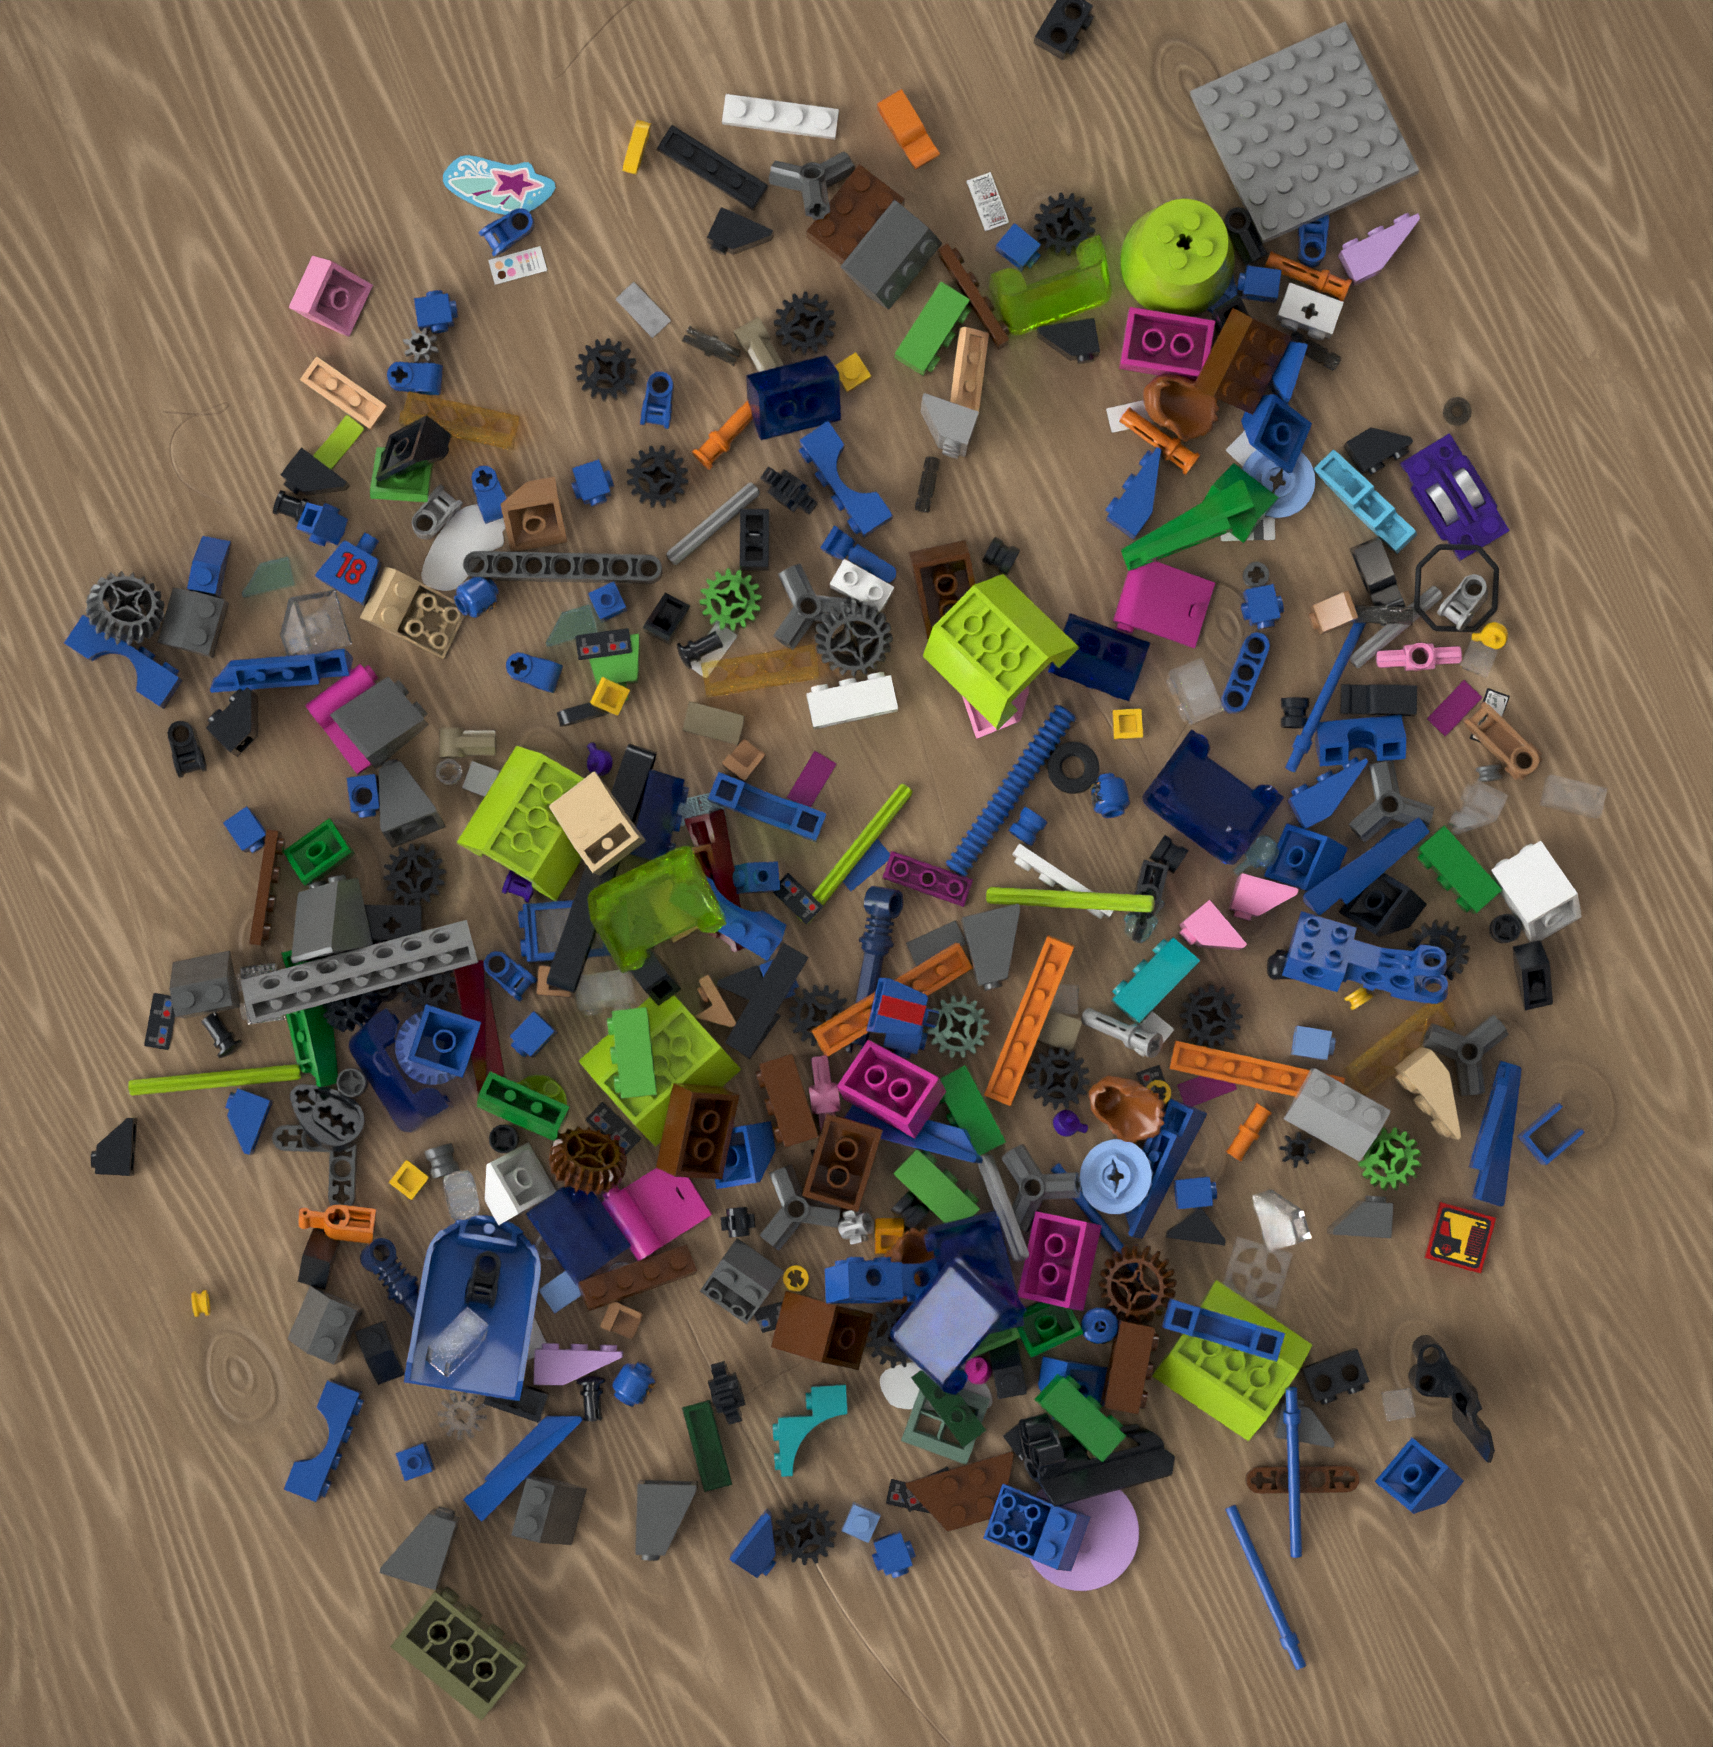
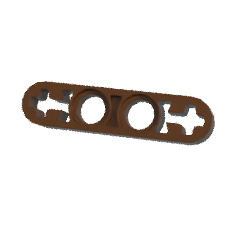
M1288 1466L1253 1467L1246 1474V1485L1251 1491L1259 1494L1289 1493L1288 1488L1280 1484V1476L1288 1471ZM1299 1466L1300 1493L1351 1492L1359 1485V1474L1351 1466ZM1334 1470V1477L1343 1476L1344 1471H1348V1474L1353 1476L1354 1480L1348 1483V1487H1344V1484L1340 1481H1333L1334 1488H1329L1331 1478L1328 1471ZM1276 1471L1274 1478L1275 1489H1271V1482L1262 1483L1261 1488H1257L1256 1484L1251 1482V1478L1256 1477L1257 1472H1261L1263 1477H1272L1270 1472ZM1321 1471L1324 1474L1325 1482L1321 1487L1316 1488L1310 1485L1309 1476L1312 1472Z

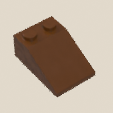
M965 540L909 552L927 640H929L933 626L975 585L970 552Z
M827 1113L810 1163L802 1196L858 1212L883 1129Z

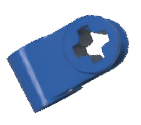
M517 208L502 218L488 224L478 233L480 237H485L493 250L491 254L493 257H496L529 235L534 228V219L527 210ZM519 215H524L529 219L528 226L522 230H518L513 226L514 219ZM493 233H496L497 237L501 241L500 243L497 242V240L493 236Z
M1329 214L1298 228V260L1301 264L1315 268L1323 261L1326 253ZM1314 247L1318 250L1319 256L1317 258H1310L1306 255L1305 249Z
M395 362L388 368L387 379L390 386L396 391L414 392L423 395H440L443 365ZM399 370L404 371V375L408 376V378L402 379V383H397L396 378L393 377V375H398Z
M655 372L648 379L640 425L651 423L663 425L665 429L670 427L674 383L665 372ZM658 379H665L669 383L668 389L663 393H657L653 390V384Z
M479 466L473 471L471 480L484 523L488 524L503 518L501 503L507 497L501 488L494 469L489 466ZM481 475H485L486 478H492L489 480V486L484 487L483 483H478Z
M514 653L506 661V669L511 678L530 684L532 687L555 693L563 665L524 653ZM519 659H522L527 669L526 671L521 670L519 674H516L511 664L518 663Z
M491 952L484 960L485 971L519 1002L523 999L522 995L529 986L538 981L523 966L514 962L503 952ZM494 956H501L505 960V968L499 973L493 972L489 967V961ZM522 977H524V980L515 989L514 987L516 986V984L521 980Z

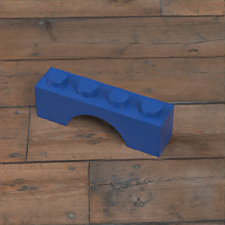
M829 421L800 439L802 448L798 450L807 464L810 462L814 464L818 470L814 473L823 488L828 485L834 493L831 496L833 503L839 511L845 509L850 517L847 523L856 535L861 533L865 538L893 519L892 513L877 492H855L841 481L837 472V461L844 450V443Z
M82 615L64 644L92 662L107 654H119L127 657L136 669V691L164 709L183 681L177 677L179 670L167 662H164L162 666L153 661L156 655L142 646L139 650H136L132 646H128L125 640H121L118 645H116L115 638L111 637L105 640V633L96 634V626L90 625L89 618Z
M720 772L717 774L708 797L709 802L815 843L826 819V813L775 796Z
M689 865L673 887L669 902L768 961L783 939L786 924L763 910L752 912L734 905L718 891L711 878Z
M1171 1298L1162 1324L1163 1328L1276 1362L1285 1336L1283 1332Z
M332 1379L327 1380L316 1408L324 1415L328 1423V1442L324 1450L317 1457L294 1462L284 1490L314 1502L319 1501L320 1497L325 1498L332 1483L327 1479L331 1469L337 1470L343 1455L338 1453L342 1442L348 1443L353 1431V1427L349 1426L353 1415L358 1416L364 1403V1400L360 1399L362 1391Z

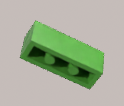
M940 282L895 352V359L922 376L925 375L927 370L933 372L941 359L937 354L943 346L948 348L956 333L952 332L958 322L963 324L971 312V309L968 308L970 299L945 283Z
M648 1008L612 1011V1018H607L609 1035H614L615 1047H610L612 1064H618L619 1073L618 1076H614L615 1093H621L622 1099L657 1095Z
M916 1149L893 1174L957 1234L980 1210L976 1205L980 1200L968 1189L962 1192L955 1185L959 1180L950 1171L945 1169L941 1172L934 1165L938 1160L929 1151L923 1150L920 1152Z

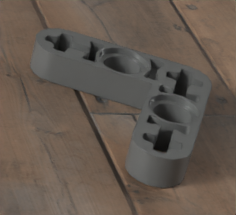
M283 1125L276 1128L273 1132L272 1140L275 1147L279 1150L330 1152L329 1203L331 1206L340 1205L338 1200H334V1195L340 1193V1185L334 1186V1180L341 1182L351 1180V1186L344 1185V1193L350 1196V1199L345 1201L344 1205L353 1206L356 1199L357 1144L346 1150V1152L352 1151V1157L344 1155L335 1157V1151L326 1150L321 1146L311 1147L307 1142L308 1134L304 1130L301 1137L302 1148L297 1147L299 1141H290L288 1146H284L283 1141L278 1140V1136L283 1135L284 1130H288L289 1135H299L298 1129H302L301 1125ZM340 1126L342 1127L343 1131H346V1134H354V1130H352L351 1128L346 1129L345 1127ZM340 1160H346L351 1165V1171L346 1177H340L335 1172V1165Z

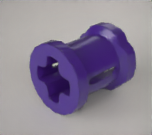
M510 870L504 882L502 893H512L524 898V901L529 903L535 889L531 887L532 882Z

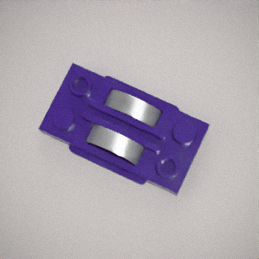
M1450 433L1400 463L1403 471L1405 470L1412 484L1411 492L1441 540L1447 541L1448 544L1479 545L1483 548L1510 531L1497 511L1498 506L1469 458L1462 454ZM1453 550L1459 562L1476 552L1475 550Z

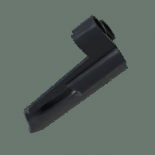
M1421 1335L1416 1338L1412 1345V1352L1417 1358V1364L1413 1365L1408 1373L1410 1383L1423 1396L1450 1398L1452 1400L1453 1422L1485 1461L1491 1463L1495 1449L1491 1431L1477 1415L1483 1408L1479 1402L1476 1388L1458 1367L1450 1363L1445 1351L1433 1337ZM1434 1347L1433 1352L1429 1356H1423L1427 1348ZM1430 1375L1426 1383L1419 1384L1423 1376Z
M1047 1412L1019 1420L1018 1426L1025 1457V1469L1029 1476L1039 1483L1054 1507L1172 1476L1175 1456L1164 1448V1442L1158 1435L1146 1428H1141L1138 1424L1125 1425L1120 1431L1126 1437L1136 1441L1139 1446L1110 1453L1102 1462L1097 1458L1090 1459L1087 1455V1449L1072 1435L1059 1437V1431L1054 1429Z

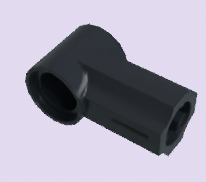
M1236 207L1228 211L1223 222L1244 265L1247 266L1266 256L1267 252L1251 222L1250 214L1247 210ZM1232 215H1240L1244 219V227L1241 229L1233 228L1230 225L1229 218Z

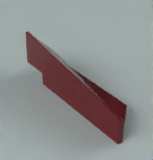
M724 809L685 818V825L694 844L693 847L686 849L689 865L711 878L718 891L731 903L741 908L739 894H737L736 887L733 884L735 869ZM704 923L706 932L714 939L720 938L731 946L732 952H738L745 948Z
M478 960V963L454 969L463 1017L481 1022L471 1053L478 1095L489 1072L502 1077L505 1075L490 988L485 989L484 960Z

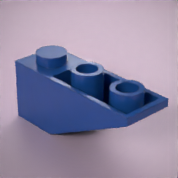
M1159 447L1153 453L1149 450L1139 462L1142 469L1137 476L1131 473L1122 486L1126 490L1122 497L1118 499L1115 496L1105 510L1109 513L1106 521L1133 540L1148 521L1153 511L1161 452Z
M1355 757L1349 760L1348 764H1343L1344 770L1334 775L1332 770L1316 778L1318 781L1316 785L1308 788L1307 784H1303L1291 791L1293 797L1287 801L1301 828L1307 829L1333 814L1368 763L1366 758L1359 761Z

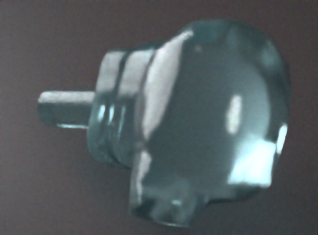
M1262 835L1257 838L1255 844L1244 852L1247 859L1233 869L1236 875H1239L1250 865L1255 869H1258L1260 866L1262 868L1270 867L1275 864L1278 858L1279 848L1271 837Z
M1161 900L1155 915L1146 919L1147 928L1140 941L1132 939V932L1138 920V917L1132 911L1124 918L1126 923L1124 933L1136 943L1146 942L1159 923L1155 916L1164 907L1165 902Z

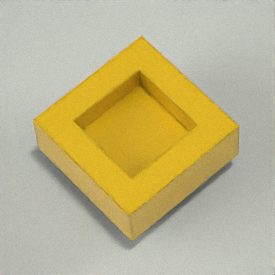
M856 352L832 367L833 372L847 393L871 378V374Z
M602 677L590 703L618 716L630 689Z
M1142 709L1112 710L1114 740L1143 738Z
M406 1160L389 1181V1184L410 1200H413L430 1177Z

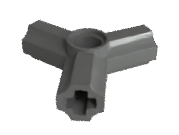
M844 151L821 164L810 162L803 166H797L775 160L771 166L769 184L801 191L806 216L812 217L813 220L824 219V216L830 213L827 188L850 176L855 170V165L852 163L850 156Z
M801 564L793 565L778 573V577L793 608L773 637L785 647L794 650L814 621L822 622V614L831 616L830 607L832 606L839 610L841 601L845 603L846 607L851 606L852 598L817 596ZM804 601L812 602L815 606V612L812 614L803 613L800 609V604Z
M1383 761L1368 765L1375 801L1348 824L1357 837L1365 843L1391 820L1409 824L1419 817L1428 828L1435 807L1400 795L1394 761ZM1390 797L1396 802V809L1393 813H1388L1383 809L1382 801L1384 798Z
M1495 1015L1488 1017L1466 1036L1431 1023L1423 1037L1422 1046L1455 1060L1459 1096H1471L1485 1093L1482 1056L1509 1034L1505 1026ZM1470 1044L1472 1054L1469 1058L1465 1059L1461 1051L1464 1045Z
M1024 1144L1013 1148L1001 1157L1019 1185V1193L1012 1205V1209L1020 1230L1029 1232L1033 1224L1035 1211L1039 1212L1044 1200L1080 1197L1081 1181L1078 1172L1042 1174ZM1033 1180H1037L1041 1185V1191L1038 1195L1033 1194L1030 1189Z
M792 1164L769 1173L782 1206L760 1234L769 1244L780 1251L801 1223L838 1228L840 1207L802 1196L803 1190ZM798 1200L804 1204L805 1211L802 1216L793 1217L789 1214L788 1206L792 1201Z

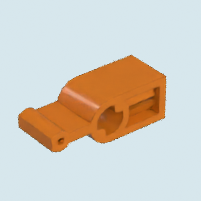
M902 89L877 103L878 112L915 170L940 156Z
M332 1205L325 1212L310 1211L308 1208L299 1209V1227L302 1229H308L309 1227L324 1229L325 1234L334 1240L368 1244L373 1241L376 1209L347 1205ZM340 1220L337 1225L334 1224V1221Z

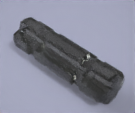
M1297 331L1291 334V342L1308 345L1305 352L1307 357L1319 364L1323 362L1324 366L1332 371L1337 368L1341 361L1339 355L1334 352H1327V348L1310 338L1306 340L1304 335Z
M927 456L924 461L923 468L925 471H922L918 490L919 498L916 499L915 510L918 512H930L932 503L930 498H933L937 480L936 471L939 470L940 459Z

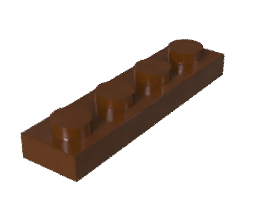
M948 243L938 249L937 255L962 294L970 299L969 305L985 330L989 333L998 350H1000L1009 343L1007 336L1011 333L1002 319L997 321L992 312L995 308L987 296L982 298L977 290V287L980 285L971 271L966 273L961 265L964 263V259L957 248L951 249Z
M267 829L249 941V944L264 946L265 941L270 940L272 924L268 923L269 912L274 913L276 906V895H272L273 886L278 884L280 880L281 867L277 866L278 855H283L285 849V838H281L282 833L276 830Z
M686 1244L580 1281L578 1287L587 1310L591 1311L694 1275L697 1269Z

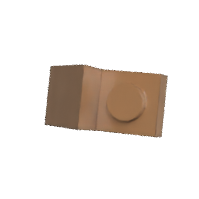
M707 975L698 980L701 984L697 988L705 1004L711 1001L712 1006L694 1017L734 1028L736 1021L710 976Z

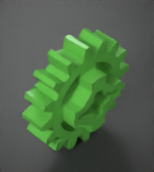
M727 568L725 576H721L718 571L715 572V581L708 578L706 580L709 589L704 588L700 591L706 596V599L699 600L700 605L707 606V609L702 612L703 616H712L709 622L711 625L717 621L720 622V630L722 631L726 625H730L731 631L735 632L737 624H740L745 629V620L749 619L754 622L756 619L752 612H760L761 607L755 604V602L762 600V595L754 594L759 589L758 584L750 585L752 576L748 575L743 579L741 570H738L736 575H731L730 569ZM731 581L727 588L723 590L716 589L720 584ZM741 585L749 592L750 600L742 597L740 593ZM733 593L739 603H732L731 607H728L726 601L722 598L729 597ZM711 600L720 604L722 608L720 615L714 611ZM739 610L746 611L742 616L731 619L733 613Z
M1385 1127L1382 1128L1381 1135L1376 1137L1363 1156L1364 1160L1358 1163L1360 1168L1366 1169L1362 1175L1366 1179L1371 1178L1370 1183L1374 1187L1380 1183L1384 1191H1387L1389 1185L1397 1191L1399 1183L1402 1182L1406 1186L1409 1185L1407 1180L1409 1176L1417 1178V1174L1413 1170L1414 1167L1419 1168L1422 1166L1416 1160L1422 1153L1420 1150L1414 1149L1418 1143L1414 1139L1409 1140L1410 1135L1406 1131L1399 1136V1130L1396 1127H1393L1391 1133H1388ZM1393 1141L1403 1144L1406 1149L1395 1148ZM1380 1145V1147H1379V1149L1377 1150V1152H1376L1375 1154H1373L1374 1151L1376 1150V1148ZM1389 1151L1394 1156V1158L1391 1159L1390 1166L1385 1162L1389 1159ZM1407 1164L1405 1169L1400 1173V1170L1403 1168V1166ZM1374 1169L1385 1170L1387 1177L1378 1175Z

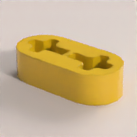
M637 119L622 171L637 175L652 123Z

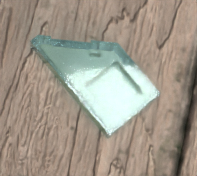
M289 557L260 563L248 585L242 591L243 598L295 586Z
M590 605L562 612L546 641V647L549 648L576 640V635L598 632Z

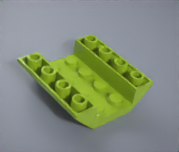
M1002 574L973 585L933 626L923 657L999 730L1018 711L1011 702L1051 662L1060 668L1079 647Z
M516 746L459 837L457 844L481 858L485 854L532 882L531 887L557 901L580 864L582 857L574 848L550 810L549 805L584 778L542 753Z
M675 995L659 1006L649 997L638 1007L648 1008L657 1095L622 1099L621 1093H615L614 1076H618L619 1073L618 1064H612L610 1047H615L614 1035L608 1034L579 1060V1063L655 1147L662 1140L673 1083L723 1087L742 1070Z
M1215 1280L1200 1302V1307L1285 1333L1277 1362L1182 1333L1171 1351L1166 1353L1152 1374V1377L1249 1441L1267 1420L1285 1393V1389L1289 1387L1299 1372L1312 1344Z

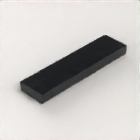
M671 125L657 147L658 152L754 211L768 189L766 183Z
M785 943L782 944L727 1038L726 1044L751 1057L808 960V956Z

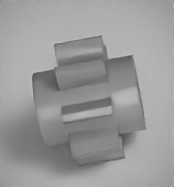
M426 328L422 330V333L417 334L412 329L411 333L413 336L410 340L403 339L404 344L410 347V349L404 352L406 357L414 355L415 363H419L420 359H426L428 363H431L429 356L432 353H439V350L432 345L438 340L437 337L432 336L428 338ZM424 340L427 349L422 348L421 351L418 352L414 345L420 344L421 341Z
M861 1207L858 1212L852 1210L842 1212L844 1218L838 1221V1231L843 1239H850L851 1245L869 1240L868 1234H871L874 1230V1222L871 1215L867 1212L862 1213Z

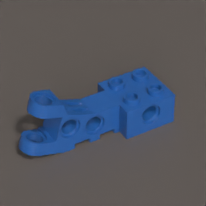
M1301 911L1293 931L1282 976L1334 992H1338L1342 981L1351 980L1363 984V988L1372 991L1375 988L1390 992L1392 997L1402 1000L1437 1004L1446 999L1448 995V981L1443 974L1447 969V956L1441 948L1421 944L1414 951L1377 947L1354 940L1356 927ZM1429 958H1436L1440 961V964L1430 967L1424 962ZM1432 983L1439 984L1442 987L1437 992L1426 990V987Z
M974 1233L942 1241L938 1257L920 1264L891 1262V1257H877L864 1261V1257H849L846 1260L835 1261V1266L825 1268L826 1304L884 1303L901 1300L903 1296H907V1302L927 1300L929 1296H933V1302H946L987 1290L990 1287L986 1274L964 1280L956 1253L977 1247ZM940 1266L945 1270V1278L940 1275ZM915 1274L920 1278V1286H917L914 1281Z

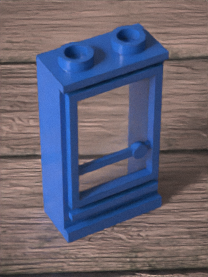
M627 895L608 898L588 958L618 956L619 952L631 944ZM574 900L523 904V911H518L519 928H525V939L520 940L521 955L522 957H527V962L553 961Z

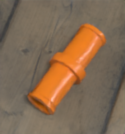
M1256 1103L1245 1123L1239 1125L1238 1129L1240 1131L1226 1152L1237 1160L1242 1161L1254 1139L1256 1141L1259 1139L1260 1135L1258 1133L1272 1112Z

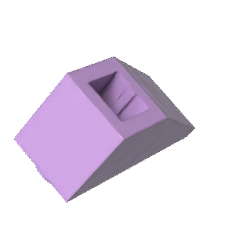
M1409 213L1403 214L1393 220L1394 225L1384 229L1383 225L1367 233L1368 238L1360 242L1355 238L1342 245L1344 250L1340 251L1338 257L1349 279H1352L1351 283L1353 286L1381 272L1420 219L1418 213L1411 217Z
M542 1343V1348L535 1349L534 1385H565L622 1358L623 1351H617V1345H600V1350H588V1344H571V1349H559L558 1343Z

